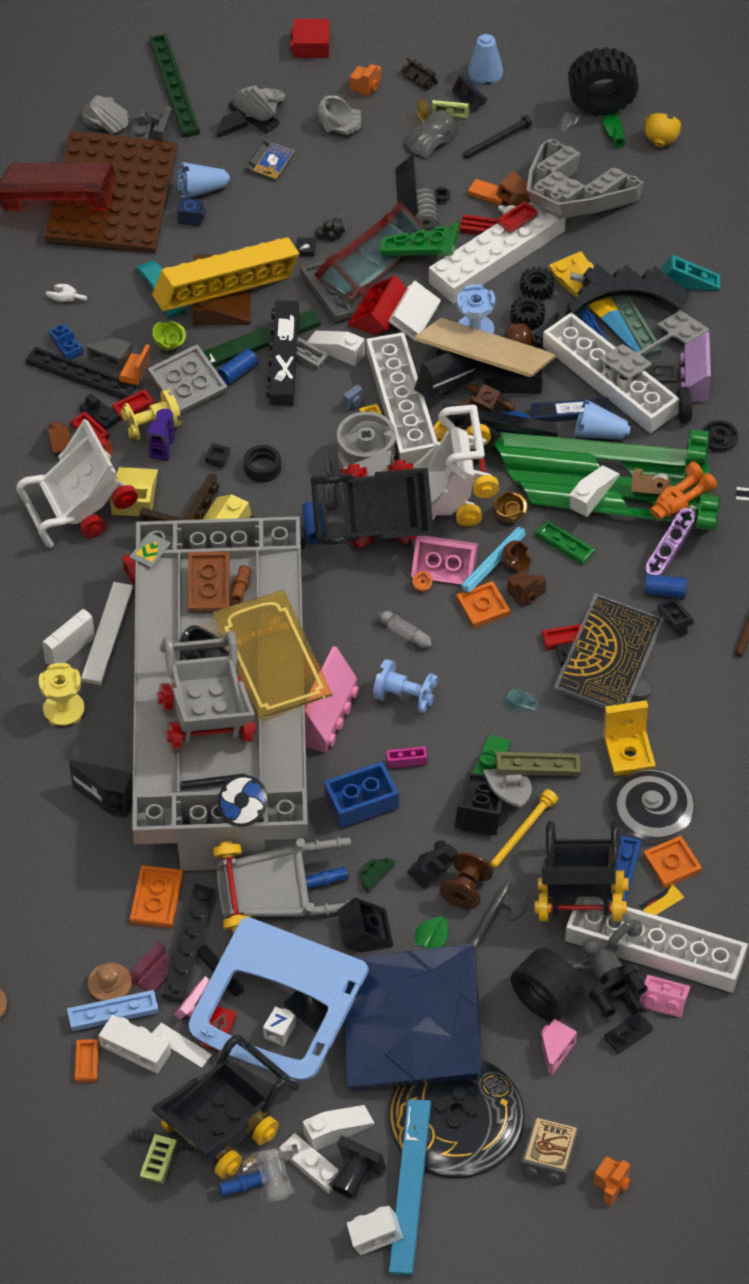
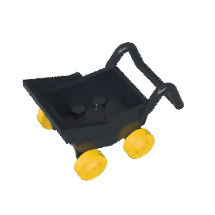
M553 821L547 822L546 851L548 857H545L541 868L542 878H538V891H542V893H539V901H535V914H539L540 922H549V913H553V916H558V910H604V916H608V913H613V922L623 921V914H627V901H623L625 891L629 890V880L624 878V870H617V857L621 846L620 823L618 821H613L611 824V839H556L555 823ZM613 895V902H609V897ZM561 897H600L603 905H558Z
M234 1035L224 1044L216 1060L215 1067L200 1081L194 1078L186 1086L153 1106L152 1111L162 1119L161 1126L167 1132L176 1131L209 1160L212 1159L216 1165L215 1174L224 1180L233 1176L238 1171L242 1161V1156L231 1149L240 1144L252 1131V1139L260 1146L275 1137L279 1123L272 1116H268L265 1119L264 1117L274 1105L283 1087L287 1086L291 1090L297 1091L299 1084L240 1035ZM235 1045H239L244 1050H247L280 1078L273 1085L269 1094L265 1093L227 1060Z

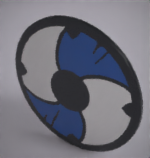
M235 776L224 784L219 793L218 808L220 814L231 825L238 827L252 825L262 817L266 810L268 802L267 791L264 785L253 776Z

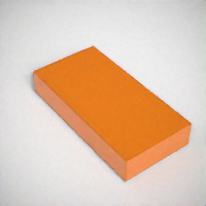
M475 179L468 190V195L499 206L504 203V200L496 195L499 188L497 185Z
M98 1039L76 1040L75 1083L98 1082Z

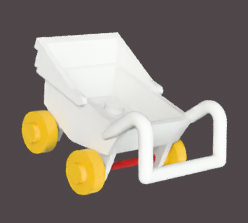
M476 405L447 407L440 411L438 418L448 431L441 443L436 442L433 448L413 465V469L428 468L432 519L434 520L436 515H452L455 512L457 523L464 527H470L482 520L480 507L469 502L472 487L474 494L479 498H490L499 492L498 479L486 473L484 463L485 453L483 446L490 441L491 435L489 428L486 425L480 424ZM470 413L472 425L466 430L455 427L447 416ZM473 459H479L481 471L473 470Z

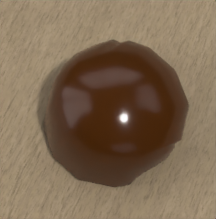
M512 324L505 329L503 335L504 338L529 346L533 345L534 337L526 324Z
M510 541L502 550L504 566L514 572L527 570L531 563V557L527 555L529 548L521 541Z

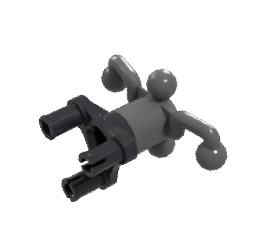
M638 920L623 923L610 936L608 944H598L594 939H586L582 943V951L587 955L586 959L570 964L575 971L587 972L592 970L599 982L590 992L589 996L593 1003L598 1005L605 1018L611 1017L616 1013V1008L609 998H618L625 1002L632 1016L638 1012V1009L641 1013L644 1011V1007L636 996L644 994L648 987L640 977L639 969L635 964L622 966L615 954L620 947L618 941L626 933L631 937L640 936L643 926Z

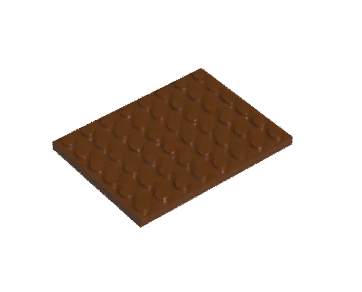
M69 130L44 235L45 241L155 253L177 152V142Z

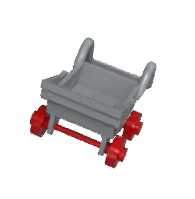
M228 631L224 638L179 643H173L170 637H165L159 649L166 654V668L169 678H171V685L170 683L160 684L159 691H157V703L161 704L162 711H171L173 709V702L175 704L179 722H169L168 730L165 731L166 742L170 743L171 750L181 749L182 740H184V743H189L190 737L233 733V738H238V735H240L242 743L252 742L253 734H255V723L253 721L255 713L247 695L245 683L236 674L238 651L235 633ZM229 646V656L174 661V651Z

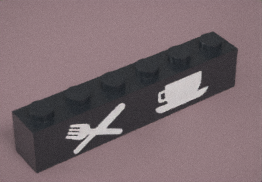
M276 301L275 308H272L271 313L274 324H271L270 329L271 335L274 336L273 339H270L269 345L270 351H273L272 355H269V366H272V368L268 370V382H271V384L267 386L266 394L267 398H270L271 405L294 406L299 301Z

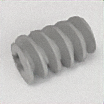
M430 189L417 190L418 214L414 216V223L420 229H433L438 224L434 191Z

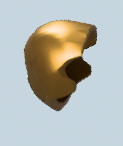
M507 491L500 496H496L493 501V513L503 523L518 521L527 510L526 500L522 495L515 492Z

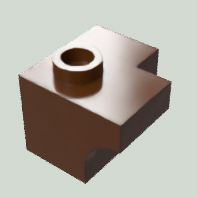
M522 570L507 579V592L522 607L527 603H532L537 597L546 593V579L542 575L537 577L534 574L528 575Z

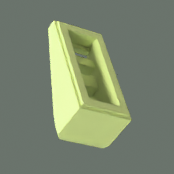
M154 1135L141 1170L140 1177L142 1179L164 1185L177 1140ZM158 1142L168 1144L169 1148L158 1147L157 1144ZM155 1151L166 1153V1156L161 1157L154 1154ZM153 1159L163 1162L162 1166L153 1164ZM150 1168L160 1170L159 1174L149 1172Z

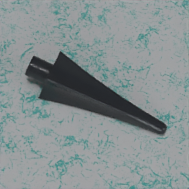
M555 313L541 329L534 333V347L540 348L541 345L543 346V332L555 324L559 313Z

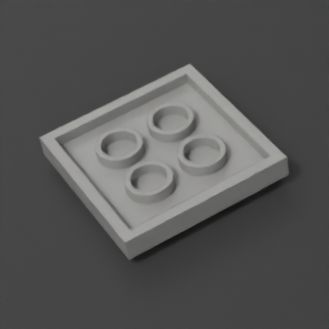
M198 344L148 368V374L160 391L171 390L169 396L174 395L180 414L227 391V385Z

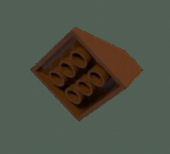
M193 254V261L209 258L214 254ZM251 289L192 304L193 326L250 325Z

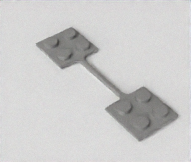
M680 310L657 324L668 335L638 352L622 344L601 356L599 361L625 378L630 379L652 366L651 362L642 357L643 354L672 337L687 344L705 332H709L710 329Z

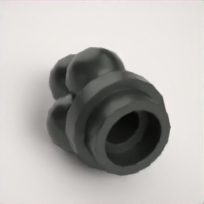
M333 218V222L326 220L323 223V228L318 227L315 230V236L323 238L326 235L329 240L336 239L337 235L341 236V233L345 232L341 218Z

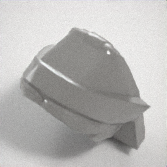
M256 85L240 90L233 102L237 108L245 113L246 117H253L260 121H267L272 118L279 103L278 96L274 90L269 88L259 89Z
M96 95L86 105L82 113V120L88 127L96 130L106 129L111 135L123 130L129 122L127 111L115 103L113 97L105 98Z
M327 95L318 106L319 123L327 133L333 131L348 135L357 131L362 125L361 110L351 109L346 101L339 96Z

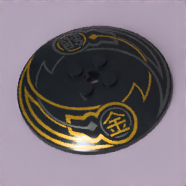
M484 1060V1078L396 1087L389 1107V1126L393 1140L402 1153L408 1100H430L432 1104L424 1171L445 1178H469L489 1172L502 1164L513 1153L523 1133L524 1106L517 1087L503 1071ZM459 1107L463 1112L455 1115L451 1113V1109Z

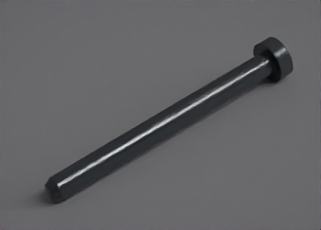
M528 115L522 116L521 121L466 150L463 153L464 158L471 157L523 127H531V118Z

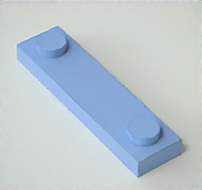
M154 990L67 1008L72 1032L105 1025L112 1015L128 1020L159 1013Z

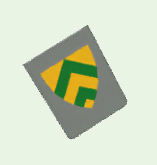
M148 533L129 557L152 568L171 543L152 533Z

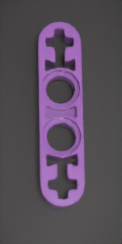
M683 508L678 512L646 564L648 574H664L696 522V515L692 509ZM688 514H690L691 520L685 521L684 527L686 529L684 530L683 527L680 526L684 522L682 516H687ZM674 530L682 532V536L677 540L671 538V533ZM663 547L671 548L669 556L664 557L660 554ZM656 557L662 560L658 565L660 570L652 573L651 566L657 565L659 561Z

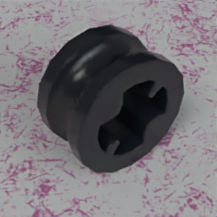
M438 187L434 190L436 203L442 205L449 202V189Z

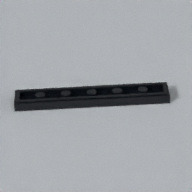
M36 346L26 358V364L122 400L131 396L136 389L134 384L120 382L119 377Z
M443 402L442 410L447 407L462 405ZM477 408L479 420L490 427L538 436L557 437L558 435L556 423ZM468 413L448 415L447 418L462 422Z

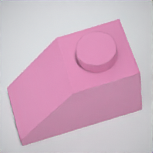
M556 1019L550 1025H545L541 1032L542 1050L548 1073L551 1075L554 1074L576 1044L577 1031Z

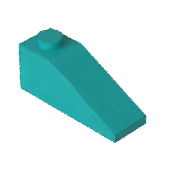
M672 255L660 268L663 273L683 289L720 290V274L675 255Z

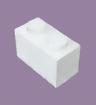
M390 1206L379 1207L372 1213L357 1216L352 1221L347 1222L353 1247L361 1256L403 1239L397 1215Z

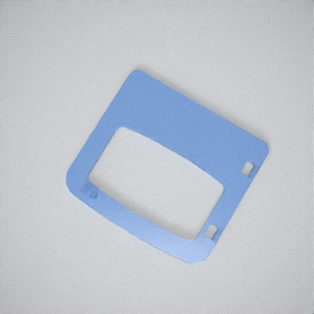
M246 917L240 921L189 1021V1030L196 1039L214 1049L222 1050L224 1044L232 1036L212 1026L210 1018L233 974L236 972L255 975L287 986L328 1006V1012L303 1059L297 1060L259 1047L256 1048L292 1079L298 1081L309 1080L317 1074L323 1064L324 1057L329 1047L331 1048L355 1000V996L368 974L369 968L360 959L256 919ZM349 983H354L355 985L351 993H345ZM320 1043L324 1045V1047L319 1056L314 1055V1052L318 1044ZM235 1045L229 1054L233 1058L271 1072L239 1045Z

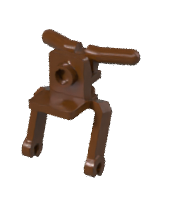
M471 383L468 384L467 390L478 395L477 397L471 396L470 400H465L461 404L462 406L476 405L478 409L494 411L497 403L508 411L515 410V405L502 398L500 391L486 384H483L482 387Z

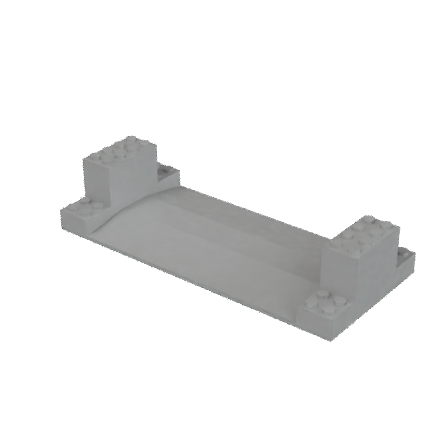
M300 516L136 522V548L148 533L161 537L171 544L152 568L136 560L132 814L134 845L178 843L180 869L184 871L216 870L217 864L223 858H214L213 848L220 846L221 842L232 841L233 844H240L242 854L234 857L239 859L266 852V840L308 839L304 699L267 711L266 707L260 709L241 664H239L236 674L245 683L246 692L255 713V719H253L255 734H253L252 742L242 743L240 735H238V738H233V733L190 737L189 743H184V740H182V748L179 750H171L170 743L166 742L165 731L168 730L169 722H179L175 704L173 702V709L171 711H162L161 704L157 703V691H159L160 684L170 683L171 685V678H169L166 668V654L161 652L159 647L165 637H170L173 643H179L182 633L192 625L200 626L221 639L226 635L224 628L229 626L228 619L232 615L258 605L272 603L279 605L281 610L287 608L303 643ZM230 551V596L233 590L232 583L237 577L239 566L247 565L251 568L252 571L248 580L249 588L245 591L241 604H235L230 600V611L188 612V552ZM265 606L244 612L232 618L231 624L233 628L228 630L233 631L237 641L240 639L242 645L239 643V647L237 644V650L243 659V664L262 706L268 704L269 707L304 697L303 650L285 611L279 613L276 606ZM287 623L290 630L285 631L283 624L286 625ZM272 627L274 633H272V631L270 633L268 628L270 629ZM257 631H261L264 635L261 634V635L258 637V632H257ZM250 633H252V635L253 633H255L257 638H255V636L254 638H252ZM247 635L250 636V638H251L250 641H247V640L245 639V637H246ZM224 646L229 651V646ZM174 651V661L188 660L181 651ZM245 773V775L257 778L264 785L267 791L268 802L264 814L257 822L249 826L238 827L228 823L220 814L218 797L224 785L182 790L181 781Z

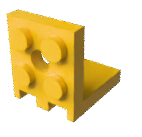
M647 700L605 707L603 738L614 776L627 775L638 770L655 769L656 767L646 733L648 717ZM632 751L636 755L629 757L625 755V752Z

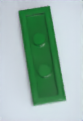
M549 520L535 532L537 538L582 566L595 554L594 548Z

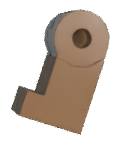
M637 468L633 471L631 492L661 494L665 488L670 486V479L666 474L661 473L656 476L642 474L643 469Z

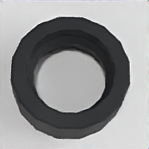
M268 445L254 446L244 455V471L253 481H272L281 472V456L274 447ZM260 458H267L274 462L271 467L266 469H257L251 465L253 461Z

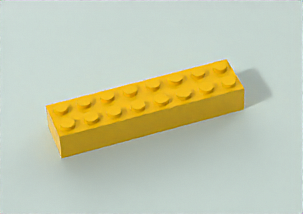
M287 237L236 251H229L220 255H213L212 257L198 259L189 263H182L174 267H166L160 272L152 296L164 312L285 280L290 277L299 252Z

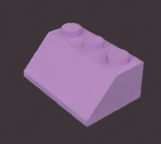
M705 332L685 344L684 353L680 354V364H684V367H681V379H684V382H681V387L689 388L691 400L694 402H708L711 380L709 332Z

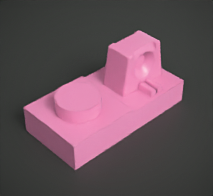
M205 976L196 984L174 1013L177 1018L181 1020L186 1015L189 1017L192 1015L196 1008L195 1003L200 1000L210 979Z

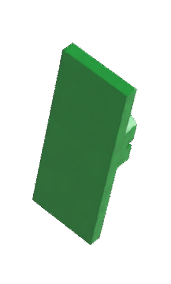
M489 734L472 773L484 775L483 770L496 769V752H507L511 741Z

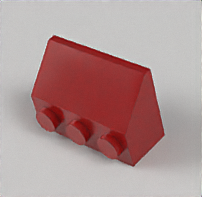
M395 275L371 285L348 325L373 335L386 332L391 327L388 320L405 293L406 286Z

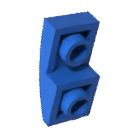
M65 323L48 330L51 339L65 358L71 359L84 353L83 347L74 338L73 331Z

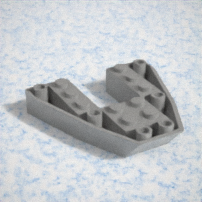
M549 139L541 144L529 169L527 193L531 203L562 218L597 213L638 202L644 184L637 177L623 173L620 169L613 167L586 186L575 179H570L569 177L577 172L581 153L573 147L559 143L555 139Z

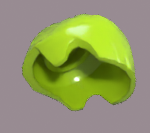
M174 321L167 323L158 322L153 327V340L161 350H174L185 341L186 332L179 323Z

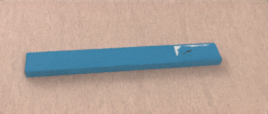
M408 1100L396 1204V1215L403 1239L392 1243L390 1275L413 1276L432 1104L430 1100Z

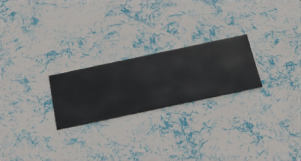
M414 153L395 168L399 228L418 214Z

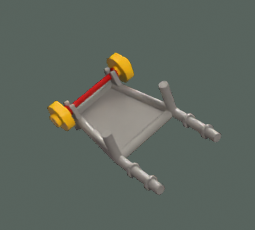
M336 837V839L318 841L316 839L315 842L305 843L304 839L299 838L294 845L239 859L234 857L242 854L240 844L226 841L221 842L220 846L214 847V858H223L216 866L224 930H232V933H234L240 921L246 917H306L322 914L329 916L330 913H338L337 910L346 903L332 905L324 903V906L314 907L313 903H309L302 852L315 850L319 852V850L331 848L340 850L341 847L351 846L350 837L341 839Z

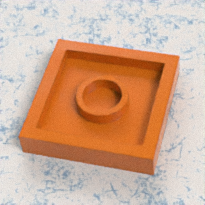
M493 581L475 587L469 593L464 591L456 594V600L473 629L510 615V609Z
M678 836L643 852V857L663 888H667L702 872L701 865L682 836Z

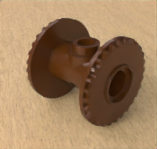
M468 852L458 853L453 859V865L459 874L455 881H444L440 886V893L446 901L462 909H474L479 906L481 901L474 887L477 881L490 880L493 876V869L490 863L476 854Z

